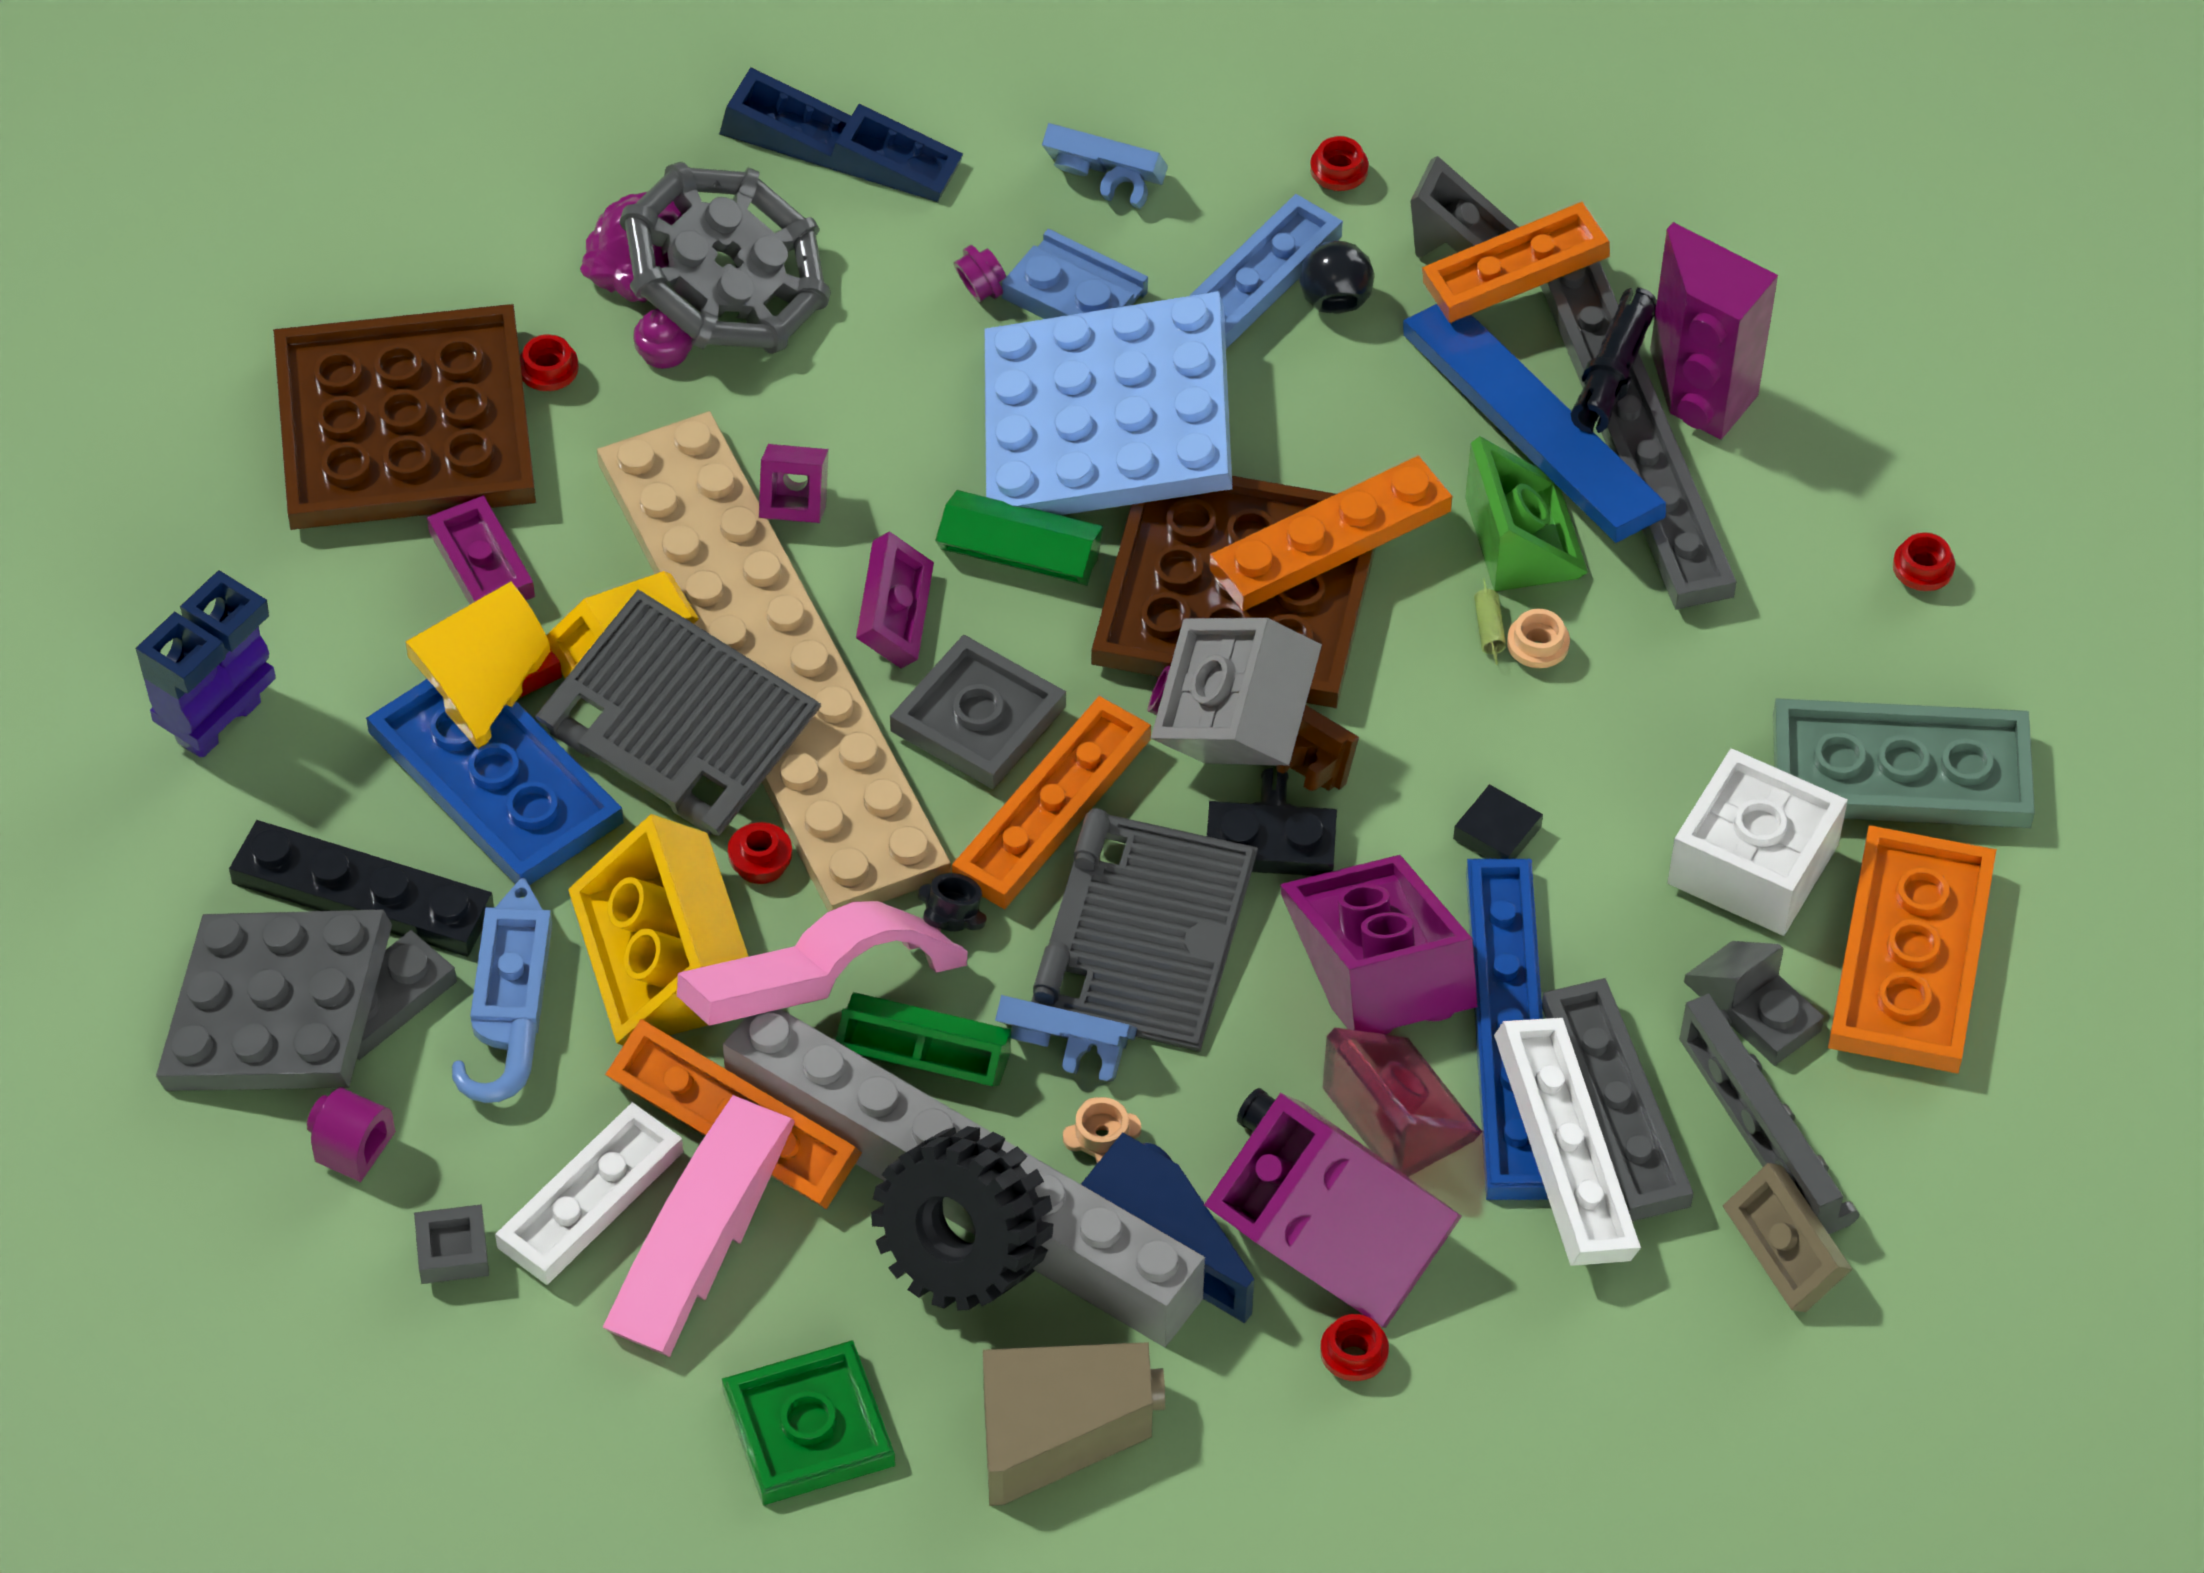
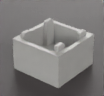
M1269 618L1183 619L1151 739L1205 764L1289 765L1322 644Z

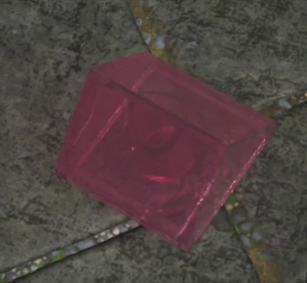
M1336 1027L1326 1036L1323 1090L1368 1148L1407 1177L1474 1142L1482 1133L1481 1129L1407 1037Z

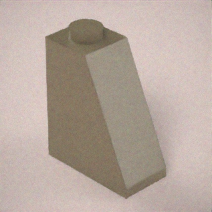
M1149 1342L983 1350L989 1506L1005 1505L1152 1437L1153 1410H1165V1381L1163 1368L1150 1369Z

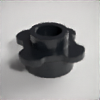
M945 873L936 876L931 884H925L920 887L918 898L925 903L926 910L923 914V920L928 925L945 931L957 932L965 928L980 930L986 924L987 917L979 910L982 890L973 879L961 874Z

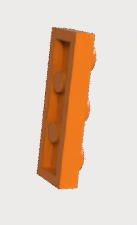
M1579 202L1422 267L1423 283L1448 322L1451 323L1610 257V241L1584 203Z

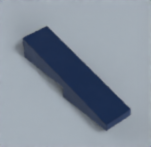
M750 67L726 106L719 132L720 135L935 202L939 201L963 157V153L860 103L851 116Z

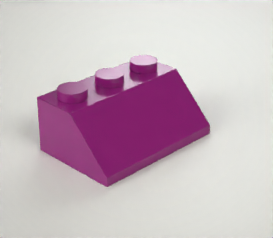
M1672 222L1666 230L1650 351L1669 413L1682 419L1690 427L1701 429L1722 440L1759 395L1778 275L1675 222Z

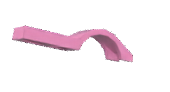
M879 901L851 902L823 915L802 934L794 947L679 972L677 997L710 1026L826 999L832 990L836 978L855 957L875 945L901 941L909 950L921 948L925 953L929 967L936 973L967 966L968 951L950 941L941 933L940 928L928 925L920 917Z

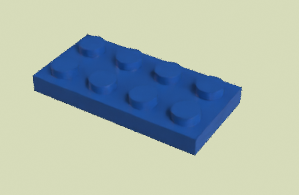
M428 679L366 717L369 734L515 884L521 878H525L527 883L531 885L624 823L622 807L517 701L513 707L508 705L503 707L490 726L492 737L487 744L479 749L474 746L445 713L443 696Z

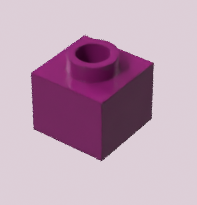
M768 444L761 459L759 518L820 523L826 508L829 449ZM787 474L805 475L808 480L801 483L794 482Z

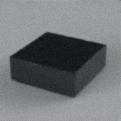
M1489 784L1454 826L1453 839L1487 859H1516L1541 829L1543 814Z

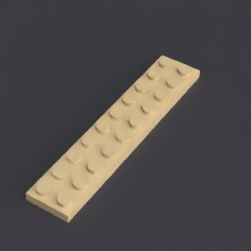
M708 411L598 448V465L654 574L662 571L672 574L699 618L695 625L821 703V708L762 781V784L827 911L830 912L851 902L879 901L882 903L918 890L925 884H931L932 880L938 875L951 873L949 858L768 519L759 518V502L711 412Z

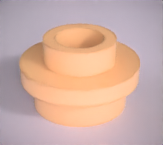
M1546 609L1528 610L1521 614L1509 628L1507 637L1508 650L1515 660L1525 666L1532 668L1552 667L1560 663L1569 651V632L1562 619L1552 611Z

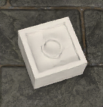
M1730 748L1674 838L1667 884L1784 936L1839 845L1848 799Z

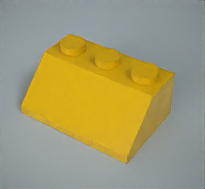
M650 814L568 889L616 1043L623 1046L640 1019L668 1035L708 1026L707 1023L677 997L678 973L749 957L708 833Z

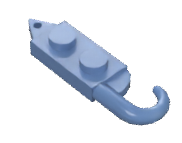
M521 878L495 908H485L470 1014L472 1030L476 1038L493 1048L507 1050L504 1073L494 1082L478 1083L467 1075L465 1064L462 1061L457 1060L452 1065V1079L458 1090L469 1099L482 1103L501 1102L516 1095L526 1085L532 1068L535 1038L540 1023L552 932L551 910H543L525 878Z

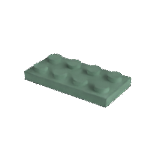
M1775 699L1773 710L1774 767L1848 799L1844 819L2031 828L2035 809L2029 711Z

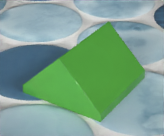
M1479 436L1470 444L1465 499L1493 590L1497 592L1575 580L1588 573L1562 490L1538 467Z

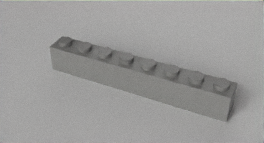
M782 1009L746 1017L723 1043L726 1070L854 1145L862 1152L856 1165L883 1181L887 1180L882 1176V1173L888 1165L898 1160V1157L943 1130L955 1127L957 1133L967 1126L980 1127V1139L992 1133ZM1005 1140L1002 1150L1008 1153L1016 1146ZM1024 1152L1028 1157L1020 1164L1027 1174L1038 1169L1044 1182L1035 1187L1038 1197L1050 1195L1053 1210L1041 1217L1042 1221L1054 1224L1052 1238L1041 1245L1048 1249V1252L1043 1262L1033 1269L1165 1348L1203 1300L1205 1257ZM945 1197L943 1199L945 1218L975 1235L973 1221L968 1212L955 1200Z

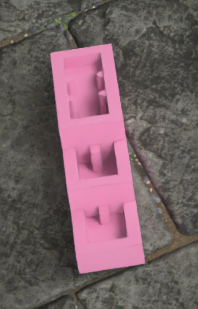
M732 1095L698 1146L666 1200L630 1268L603 1325L604 1329L668 1357L671 1356L696 1298L706 1300L731 1242L734 1241L741 1244L795 1123L792 1118Z

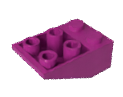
M1283 1093L1278 1095L1204 1204L1255 1243L1384 1328L1390 1323L1462 1217L1458 1212L1304 1102Z

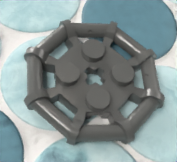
M677 162L666 167L664 177L636 204L627 205L622 211L620 225L627 234L634 278L630 283V288L637 298L645 297L692 338L691 344L698 348L704 349L706 345L763 348L766 352L773 354L784 350L787 347L788 338L816 310L824 309L828 305L831 290L824 283L816 238L820 231L819 226L814 218L803 217L759 179V171L749 167L746 168L745 172L690 168L684 162ZM698 192L734 195L733 199L717 197L710 203L702 202ZM673 201L682 216L673 225H670L658 218V215ZM750 203L782 230L774 233L747 210ZM653 245L661 247L663 255L667 252L669 260L667 267L660 268V266H656ZM793 249L795 250L799 278L788 275L785 271L784 263L788 258V252ZM717 252L728 255L734 261L736 267L730 263L724 267L718 265L715 262L718 255ZM774 296L789 303L777 316L772 315L765 306ZM725 311L740 312L736 318L745 319L747 323L721 322L717 320Z

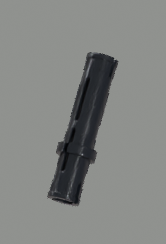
M1637 287L1631 304L1629 303L1634 294L1632 288L1623 292L1618 309L1609 325L1598 355L1586 365L1581 377L1585 385L1570 413L1574 425L1584 432L1593 433V428L1599 416L1596 430L1598 433L1606 430L1615 404L1626 396L1632 382L1631 377H1628L1629 371L1643 343L1646 331L1655 316L1657 299L1648 290Z

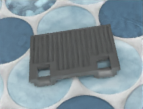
M638 589L535 717L550 730V734L585 757L591 756L605 763L669 804L673 813L698 829L707 832L708 835L720 836L821 708V703ZM580 699L602 711L590 728L585 727L570 717L569 712ZM702 776L725 789L712 807L692 794V789Z
M1091 809L1085 815L1074 851L1073 866L1049 944L1044 949L1033 986L1031 1002L1129 1024L1137 1027L1135 1037L1201 1052L1258 848L1108 815L1102 809ZM1105 839L1126 843L1119 865L1100 860ZM1065 972L1086 976L1079 999L1060 994V987Z

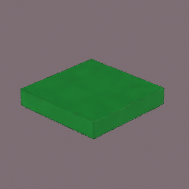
M853 1340L722 1378L723 1393L763 1506L896 1466L893 1447Z

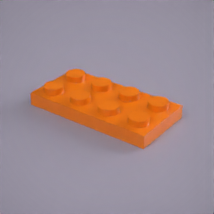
M1871 825L1868 826L1829 1038V1049L1959 1074L1997 849Z

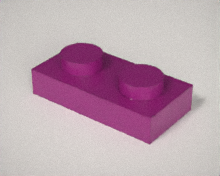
M484 496L427 517L429 533L469 604L474 603L510 581L525 600L535 597L533 580Z
M889 531L872 542L856 639L902 669L919 658L934 562Z

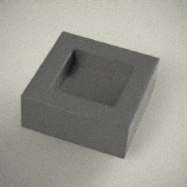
M482 1204L414 1212L421 1284L489 1276Z

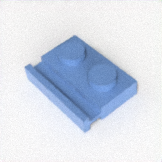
M1047 229L1043 234V241L1038 247L1034 245L1002 281V299L1043 319L1134 305L1139 296L1143 298L1148 293V276L1053 230Z

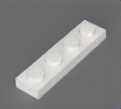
M1563 1018L1503 1021L1494 1037L1570 1266L1631 1261L1641 1246Z

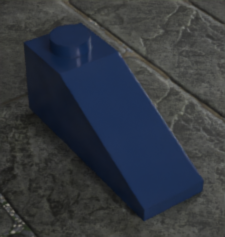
M1122 1132L1081 1185L1204 1256L1203 1299L1241 1322L1246 1323L1252 1315L1254 1278L1208 1208L1204 1205V1202L1180 1166L1173 1162L1171 1157L1157 1145L1152 1143L1142 1144Z

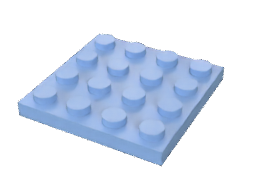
M1220 291L985 328L986 497L1004 501L1015 507L1033 508L1057 515H1067L1233 489L1225 317Z

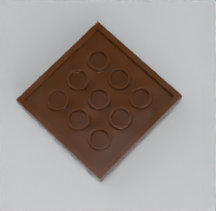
M514 304L273 329L290 530L432 515L481 496L486 498L491 508L536 503Z
M1232 476L1233 489L1131 505L1092 645L1091 665L1159 677L1166 666H1171L1183 619L1269 618L1322 644L1306 703L1337 709L1376 548L1245 611L1239 608L1210 571L1211 553L1336 495L1335 493Z

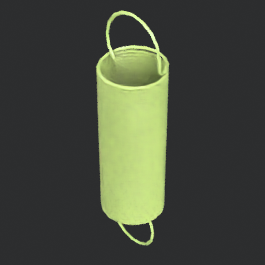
M1483 578L1485 589L1480 590L1474 596L1481 648L1486 654H1494L1495 663L1498 665L1497 653L1502 652L1506 648L1499 595L1495 590L1486 589L1485 578Z

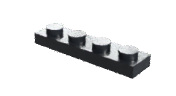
M257 819L229 867L232 884L319 911L384 910L392 924L390 933L404 936L412 930L428 945L466 957L470 955L482 932L485 908H494L493 894L490 891Z

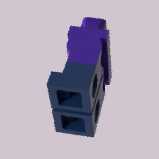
M220 570L180 606L182 616L174 611L135 648L149 701L152 705L150 709L152 721L173 734L179 745L198 757H205L219 744L218 734L234 718L248 716L261 703L260 693L276 679L274 667L266 662L269 659V650L265 641L260 636L259 626L269 617L267 599ZM216 599L211 614L208 615L203 612L207 605ZM173 639L167 656L161 654L162 648Z

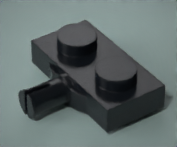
M1273 768L1262 771L1261 802L1248 804L1209 801L1207 836L1257 847L1258 852L1252 872L1315 876L1334 870L1337 809L1297 807L1286 804L1288 772L1281 774L1277 771L1276 790H1272Z

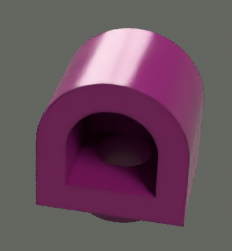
M344 1088L334 1090L329 1096L322 1095L313 1105L307 1120V1130L311 1132V1145L315 1162L359 1182H362L396 1132L393 1114L389 1108Z

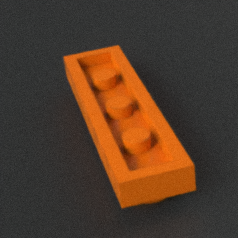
M1418 455L1211 553L1210 571L1239 608L1245 611L1451 512L1453 496Z
M1098 696L954 861L952 873L961 874L973 879L981 887L983 898L1005 910L1151 740V724Z
M640 1019L605 1074L613 1082L703 1136H706L732 1095L792 1118L795 1123L771 1177L826 1210L862 1154L854 1145L643 1019Z

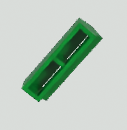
M956 490L945 505L935 541L941 550L1088 586L1092 569L1098 561L1103 526L1033 508L1016 507L1004 501Z
M856 992L852 993L847 1008L842 1009L835 1040L859 1055L989 1086L1000 1085L1011 1054V1029Z

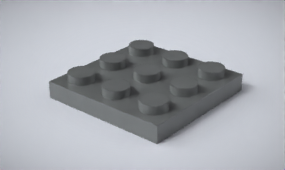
M346 910L203 914L156 1073V1077L165 1091L349 1088L392 924L385 911Z

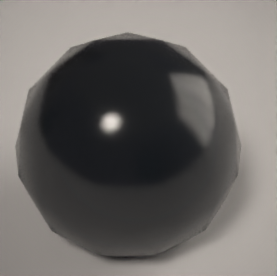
M1331 241L1317 246L1303 261L1299 281L1305 299L1319 312L1340 314L1357 310L1371 296L1375 274L1369 256L1359 247L1346 241Z

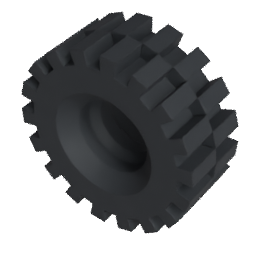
M967 1126L957 1133L955 1127L943 1130L898 1157V1160L888 1165L882 1173V1176L887 1180L875 1187L872 1198L884 1204L871 1212L872 1227H884L885 1235L876 1240L880 1254L891 1251L897 1261L888 1267L896 1279L907 1273L913 1279L907 1290L918 1298L929 1291L933 1292L931 1305L943 1309L955 1301L957 1311L970 1310L979 1303L981 1306H984L994 1301L1035 1272L1033 1268L1043 1262L1048 1252V1249L1041 1245L1053 1236L1054 1224L1044 1222L1041 1218L1053 1210L1050 1195L1038 1197L1035 1187L1044 1182L1038 1169L1027 1174L1020 1164L1028 1156L1018 1146L1008 1153L1003 1151L1002 1146L1005 1137L995 1132L980 1139V1127ZM945 1197L958 1202L970 1215L975 1229L974 1243H969L959 1238L947 1224L943 1212V1199Z

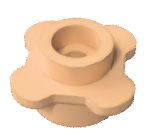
M1106 1097L1090 1098L1078 1109L1075 1125L1064 1129L1063 1143L1070 1151L1082 1150L1095 1157L1098 1163L1122 1132L1134 1139L1138 1138L1141 1134V1122L1136 1115L1128 1114L1125 1107L1114 1099ZM1105 1130L1108 1131V1134L1099 1136L1096 1134V1131Z

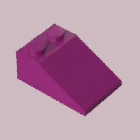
M1401 855L1280 884L1283 901L1328 1002L1354 1038L1383 1036L1397 1027L1424 1020L1442 1021L1450 1018L1456 1012L1477 1007L1473 938Z

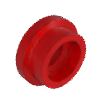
M1334 136L1324 140L1311 157L1310 172L1313 179L1319 185L1329 190L1347 191L1361 185L1368 175L1369 161L1367 155L1364 153L1361 145L1349 137Z
M551 334L537 336L525 345L520 354L522 381L535 390L555 391L569 385L578 374L577 354L568 342L559 336Z
M1927 532L1916 533L1908 537L1896 549L1893 558V571L1896 577L1907 587L1919 591H1934L1946 586L1954 575L1956 565L1955 557L1949 544L1942 537Z
M756 822L745 825L738 829L729 840V862L732 868L744 880L750 883L766 884L773 882L784 873L791 862L792 843L790 837L782 828L771 823ZM755 848H768V849H766V850H764V851H754V850H752V849H755Z
M1348 1314L1337 1319L1325 1330L1320 1344V1355L1325 1367L1333 1375L1348 1381H1363L1374 1377L1386 1365L1389 1354V1342L1384 1331L1373 1319L1361 1314ZM1348 1347H1359L1366 1354L1349 1355L1343 1352V1350Z

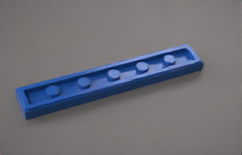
M1435 304L1403 320L1404 336L1615 543L1666 518V502L1594 432L1587 433L1576 427L1571 420V410L1476 318L1468 315L1449 323L1439 306Z
M1467 859L1466 882L1470 936L1473 938L1477 1007L1474 1008L1486 1200H1549L1494 1037L1503 1021L1543 1019L1532 859Z

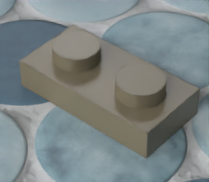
M1767 1163L1723 1205V1208L1791 1310L1807 1312L1852 1270L1782 1165Z

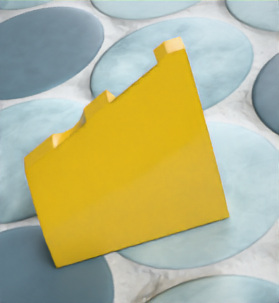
M511 581L405 641L408 658L443 696L445 713L477 749L488 743L492 737L490 726L505 705L513 707L523 692L522 683L529 674L536 672L550 653V644L540 622L525 598Z

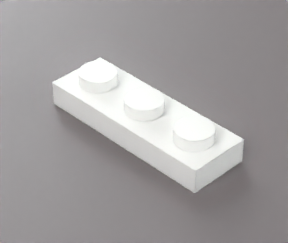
M632 1102L495 1234L497 1248L544 1284L548 1285L683 1153L682 1138Z

